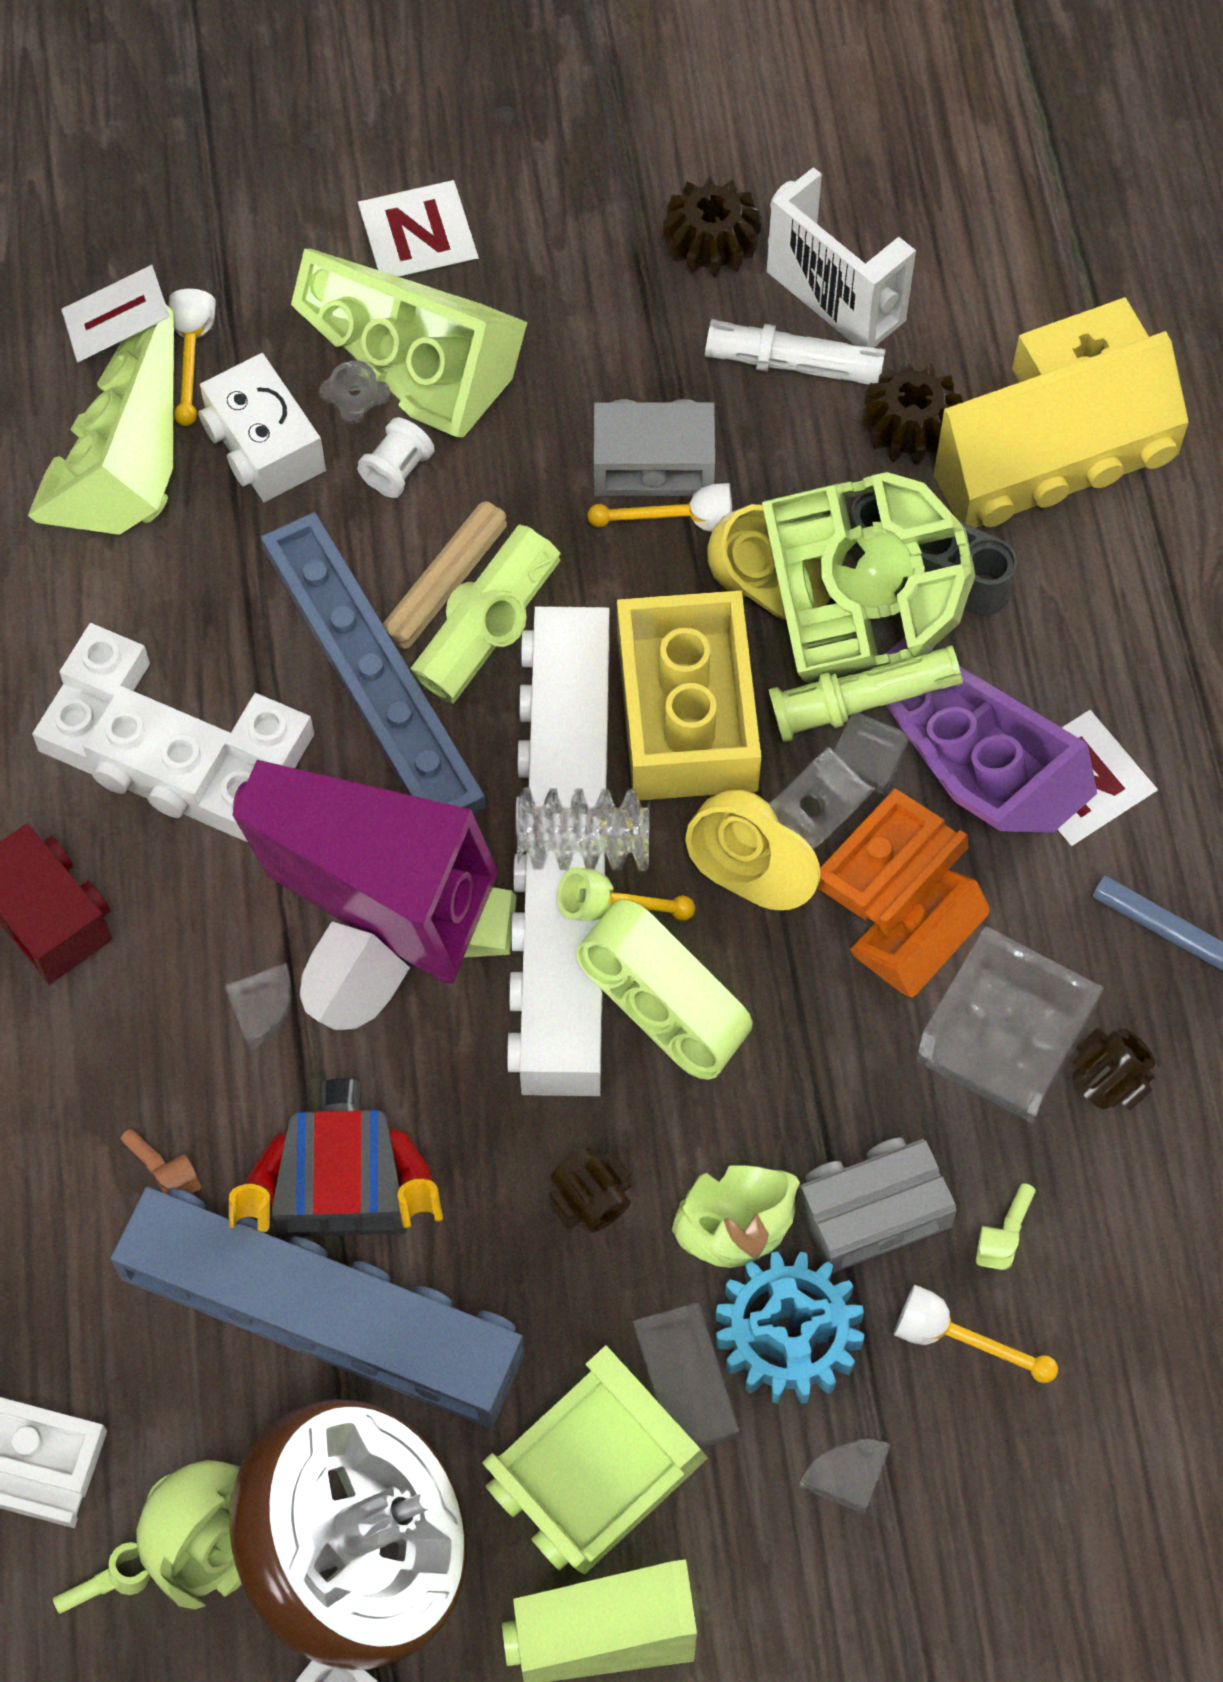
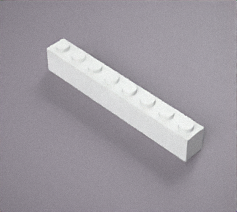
M535 607L534 630H522V667H533L532 685H520V722H531L530 740L518 741V778H529V797L517 796L516 834L527 835V854H515L514 892H525V912H513L512 951H524L523 972H511L510 1011H522L521 1033L508 1034V1072H520L522 1095L600 1096L603 990L583 971L576 958L577 947L600 919L586 922L565 918L558 907L557 891L562 876L573 867L593 869L605 875L610 645L609 608ZM584 890L583 902L586 898V890Z

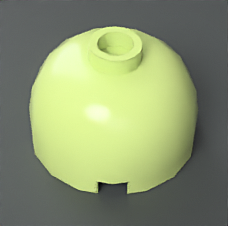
M213 1460L189 1464L161 1478L148 1494L136 1530L140 1561L160 1589L179 1607L190 1609L204 1607L206 1605L198 1597L207 1595L215 1589L226 1597L241 1585L232 1554L229 1525L231 1495L239 1466Z

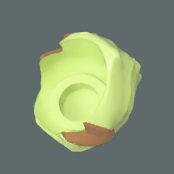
M747 1165L728 1166L725 1176L720 1181H717L708 1173H701L692 1189L688 1191L686 1198L680 1202L672 1231L679 1245L684 1250L715 1266L728 1268L745 1266L746 1263L754 1262L762 1256L771 1253L780 1245L787 1230L793 1223L795 1196L800 1181L797 1176L786 1171Z

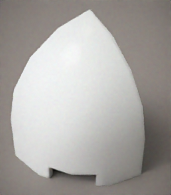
M331 922L312 952L302 974L300 998L304 1010L312 1018L334 1030L357 1029L373 1020L387 1005L410 967L374 934Z

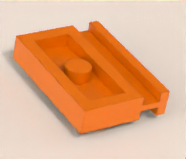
M894 788L820 867V882L817 889L865 921L869 918L880 926V930L884 934L889 936L969 848L968 834L961 830L955 832L945 825L943 818Z

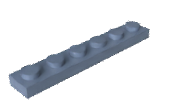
M316 512L261 536L264 552L405 793L411 796L471 809L473 814L486 808L485 795Z

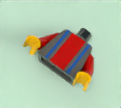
M336 1078L323 1082L321 1085V1112H297L292 1114L289 1119L287 1132L273 1137L250 1171L245 1183L232 1189L229 1194L230 1228H236V1223L242 1218L254 1217L258 1219V1232H267L270 1229V1208L272 1207V1217L279 1237L406 1233V1228L411 1227L410 1218L416 1213L431 1212L434 1214L435 1222H440L443 1219L438 1188L432 1180L431 1169L406 1132L388 1127L386 1112L381 1110H361V1084L358 1081L347 1078Z

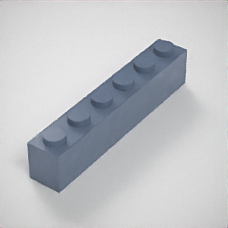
M146 1186L110 1258L120 1280L493 1430L525 1355L523 1335L515 1333L516 1326L512 1322L488 1311H479L475 1317L452 1308L453 1301L449 1297L425 1286H416L414 1292L389 1283L390 1276L371 1264L354 1261L352 1266L349 1267L328 1259V1252L323 1247L305 1238L293 1236L288 1243L265 1234L266 1232H258V1221L251 1217L240 1219L236 1223V1228H230L229 1216L225 1218L205 1210V1203L198 1197L177 1188H169L167 1194H164Z

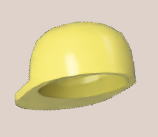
M751 504L723 516L713 528L707 546V561L712 576L723 588L729 591L742 590L743 597L751 598L776 617L786 620L763 505ZM821 558L806 561L805 564L814 592L815 608L826 606L831 597L822 580Z
M742 789L721 792L708 798L688 824L685 842L689 857L699 871L716 884L752 903L772 910H790L805 904L817 890L820 882V865L813 849L800 835L781 825L769 803L757 794Z

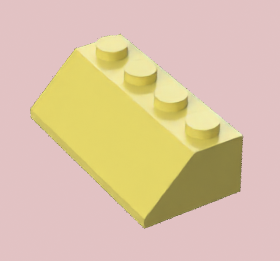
M1167 332L1147 337L944 409L933 476L956 519L974 528L982 525L985 527H995L1006 522L1013 514L1035 506L1041 508L1053 506L1071 493L1091 486L1094 488L1106 487L1117 481L1124 474L1144 467L1149 469L1159 468L1179 455L1189 421L1173 346Z

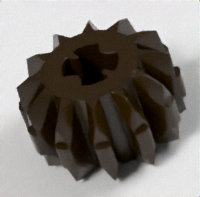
M709 175L703 187H698L687 181L685 188L682 190V195L671 196L670 202L667 205L666 220L663 221V236L666 238V243L670 244V253L673 256V261L687 260V266L691 274L702 266L709 267L714 278L720 271L721 266L724 265L738 272L743 258H753L754 252L757 249L758 234L761 233L762 219L759 215V210L754 208L755 201L752 199V193H737V187L733 179L724 186H716Z
M906 360L904 365L901 366L900 374L884 367L882 374L879 375L878 383H870L869 388L865 392L864 405H866V408L863 409L862 414L864 431L871 432V442L874 449L891 447L890 455L893 462L901 457L903 453L911 454L918 465L925 458L926 451L937 456L944 409L963 403L962 394L954 392L955 384L953 383L952 375L935 378L932 362L923 371H914L909 361Z

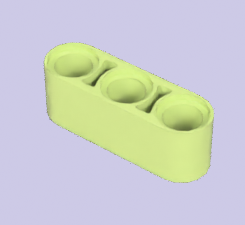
M629 900L614 902L576 949V958L583 971L688 1074L700 1079L709 1080L716 1078L752 1030L753 1022L746 1008L648 910Z

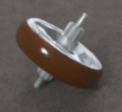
M336 1399L325 1400L299 1407L281 1417L259 1436L246 1454L236 1476L231 1495L229 1513L231 1549L235 1566L247 1597L265 1624L280 1640L302 1656L319 1664L339 1669L369 1670L391 1665L405 1659L420 1650L439 1632L453 1612L463 1585L467 1560V1535L461 1503L453 1481L439 1456L415 1429L393 1413L367 1402ZM334 1470L338 1472L348 1496L347 1498L337 1501L332 1499L328 1471ZM393 1542L399 1545L397 1560L380 1556V1548ZM337 1566V1571L326 1581L319 1574L324 1570Z

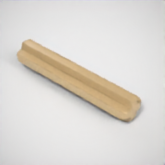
M488 501L480 503L382 623L396 647L405 650L412 646L448 601L451 593L464 581L507 526L506 514L501 508L495 507Z

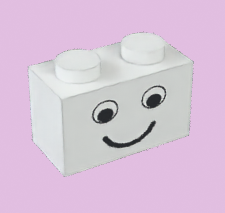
M263 352L200 384L205 408L198 411V415L207 435L213 443L221 440L230 451L227 454V459L235 477L243 487L251 483L263 502L326 471L321 437Z

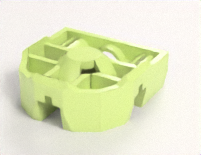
M884 472L863 478L859 482L837 483L762 502L797 673L804 682L808 684L818 682L820 674L827 672L830 675L836 673V676L840 677L928 654L937 643L960 624L969 592L975 579L968 537L963 525L925 483ZM875 491L881 522H872L873 526L863 529L861 525L851 529L845 498ZM955 536L959 546L961 564L925 572L919 545ZM858 542L865 554L859 559L856 568L842 566L846 553ZM821 558L822 580L829 596L837 603L815 608L813 587L805 562ZM905 578L908 579L905 587L897 594L896 597L895 594L902 588ZM900 612L908 649L900 650L898 653L878 655L870 619L888 617Z

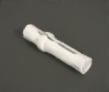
M711 319L705 357L729 359L757 365V371L768 372L769 367L781 370L786 369L867 385L878 383L879 375L882 372L885 349L862 347L815 337L793 335L775 331L776 325L764 323L763 328Z

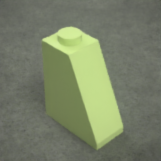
M686 1559L515 1598L513 1602L516 1620L502 1622L507 1666L521 1665L524 1682H551L694 1662L697 1630Z

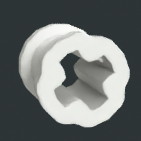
M400 417L393 418L386 427L387 436L372 454H364L361 457L357 467L359 474L369 486L384 496L398 498L404 491V480L418 462L427 461L435 452L434 445L428 435L416 424Z

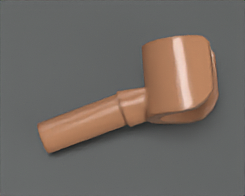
M128 1129L123 1133L121 1141L147 1165V1169L153 1173L162 1193L167 1194L169 1188L181 1189L190 1194L202 1189L196 1177V1172L185 1154L165 1164L161 1155L133 1129Z

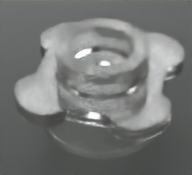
M358 360L347 361L338 365L332 371L330 378L322 382L319 389L321 399L324 402L333 403L340 410L341 419L349 424L361 422L364 419L365 412L375 405L385 404L390 398L388 384L377 381L374 370L367 363ZM360 390L358 395L350 394L351 391Z

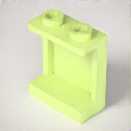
M607 1345L586 1363V1366L591 1370L590 1373L500 1456L491 1453L482 1462L494 1476L485 1487L513 1518L523 1509L539 1527L540 1531L531 1539L547 1559L559 1571L566 1564L570 1563L584 1575L708 1459L697 1444Z

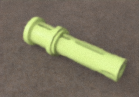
M953 645L928 654L907 658L841 678H837L836 673L831 675L829 672L820 674L818 682L783 692L778 687L769 689V694L782 740L785 743L793 740L794 733L829 723L834 728L844 726V722L849 721V715L920 696L934 690L963 684Z

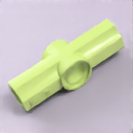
M518 525L477 581L463 583L451 593L447 601L446 622L410 668L415 680L441 700L454 704L496 646L505 647L513 644L522 634L527 617L526 606L561 561L559 558L561 553L557 548L532 528Z

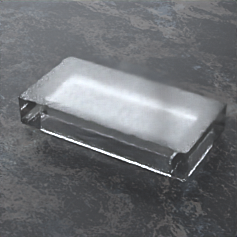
M699 1302L633 1321L636 1339L654 1398L700 1449L738 1438L739 1428Z

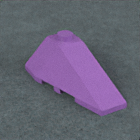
M906 637L885 654L898 653L900 650L908 649ZM961 666L959 668L963 684L934 690L920 696L885 705L953 801L999 831L1054 833L1097 794L1088 743Z

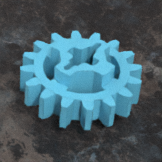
M772 1252L769 1270L764 1272L752 1261L746 1263L744 1275L747 1284L744 1285L730 1279L726 1284L725 1295L733 1304L717 1305L715 1321L729 1327L716 1333V1347L723 1350L734 1349L726 1360L725 1369L729 1374L746 1369L749 1373L745 1390L749 1393L757 1390L762 1383L770 1385L772 1403L779 1404L785 1389H794L801 1404L808 1403L810 1385L815 1383L827 1394L833 1392L836 1380L832 1371L836 1370L839 1373L850 1375L853 1371L855 1360L845 1350H861L864 1340V1333L849 1328L862 1322L864 1314L863 1306L845 1305L853 1290L850 1280L834 1286L830 1282L833 1264L827 1261L817 1272L807 1269L808 1257L805 1252L799 1253L794 1266H785L779 1252ZM797 1288L806 1290L814 1294L820 1300L815 1301L811 1299L810 1297L799 1291ZM768 1291L769 1300L763 1310L750 1313V1318L744 1319L750 1305L759 1296ZM791 1318L793 1326L801 1328L800 1335L788 1337L785 1327L778 1326L779 1319ZM835 1335L834 1342L828 1352L812 1364L810 1357L814 1346L817 1343L828 1342L829 1336ZM765 1353L780 1363L782 1368L766 1362L758 1354Z

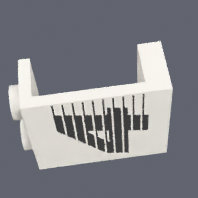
M813 167L797 181H788L783 184L772 198L770 204L771 217L767 273L856 346L874 348L906 321L916 250L898 237L866 264L817 224L822 174Z

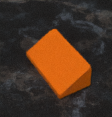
M948 870L889 936L880 930L878 924L874 923L850 951L856 959L897 991L913 998L985 920L990 909L976 880Z

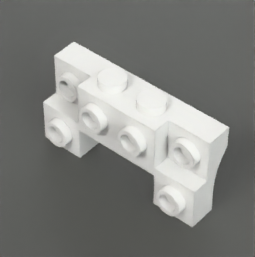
M90 623L59 671L63 682L61 689L32 733L38 751L92 774L99 784L110 791L124 794L129 790L147 798L154 808L165 815L180 818L184 814L248 842L232 816L235 793L240 784L248 780L257 760L291 768L297 766L314 736L311 716L254 693L232 732L225 731L134 692L135 687L150 665L145 646Z

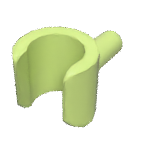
M1025 1183L1020 1185L1004 1219L1003 1229L988 1226L981 1227L976 1253V1265L999 1270H1006L1011 1267L1019 1243L1021 1223L1036 1192L1034 1187Z
M137 1543L121 1544L110 1555L108 1569L94 1575V1578L53 1597L58 1613L61 1614L100 1594L104 1595L114 1589L126 1595H133L142 1591L150 1580V1574L147 1570L140 1572L134 1577H125L117 1570L123 1562L133 1560L139 1556Z

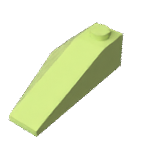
M304 249L291 305L335 347H344L364 366L362 372L374 383H382L400 400L398 406L411 418L455 437H465L513 379L527 322L481 303L314 249Z
M167 305L169 318L121 341L97 382L98 387L104 392L93 401L85 413L78 415L70 429L79 437L66 460L60 456L53 458L43 476L28 514L36 523L120 535L141 521L144 523L151 522L165 507L168 496L164 492L173 470L174 311Z

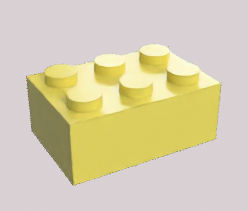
M742 590L617 600V640L633 801L717 795L727 790L742 789L748 792H758L761 750Z

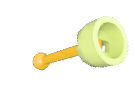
M579 867L569 869L562 876L557 891L559 910L565 918L587 922L600 919L611 905L619 900L635 902L646 910L671 913L679 921H686L695 913V904L688 896L681 895L673 900L613 892L614 888L608 877L593 869ZM584 890H586V898L583 902Z

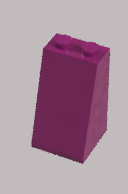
M257 760L248 780L241 783L235 793L232 816L267 876L352 928L374 934L395 954L436 979L453 984L499 873L471 809Z

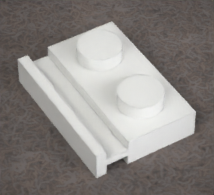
M0 1397V1508L75 1529L78 1520L77 1513L82 1498L86 1496L107 1434L104 1425Z

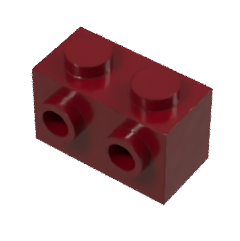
M26 823L0 841V925L48 985H50L112 940L104 919L111 910L105 899L90 881L79 886L68 871L73 868V864L61 845L52 836L42 841L30 825Z

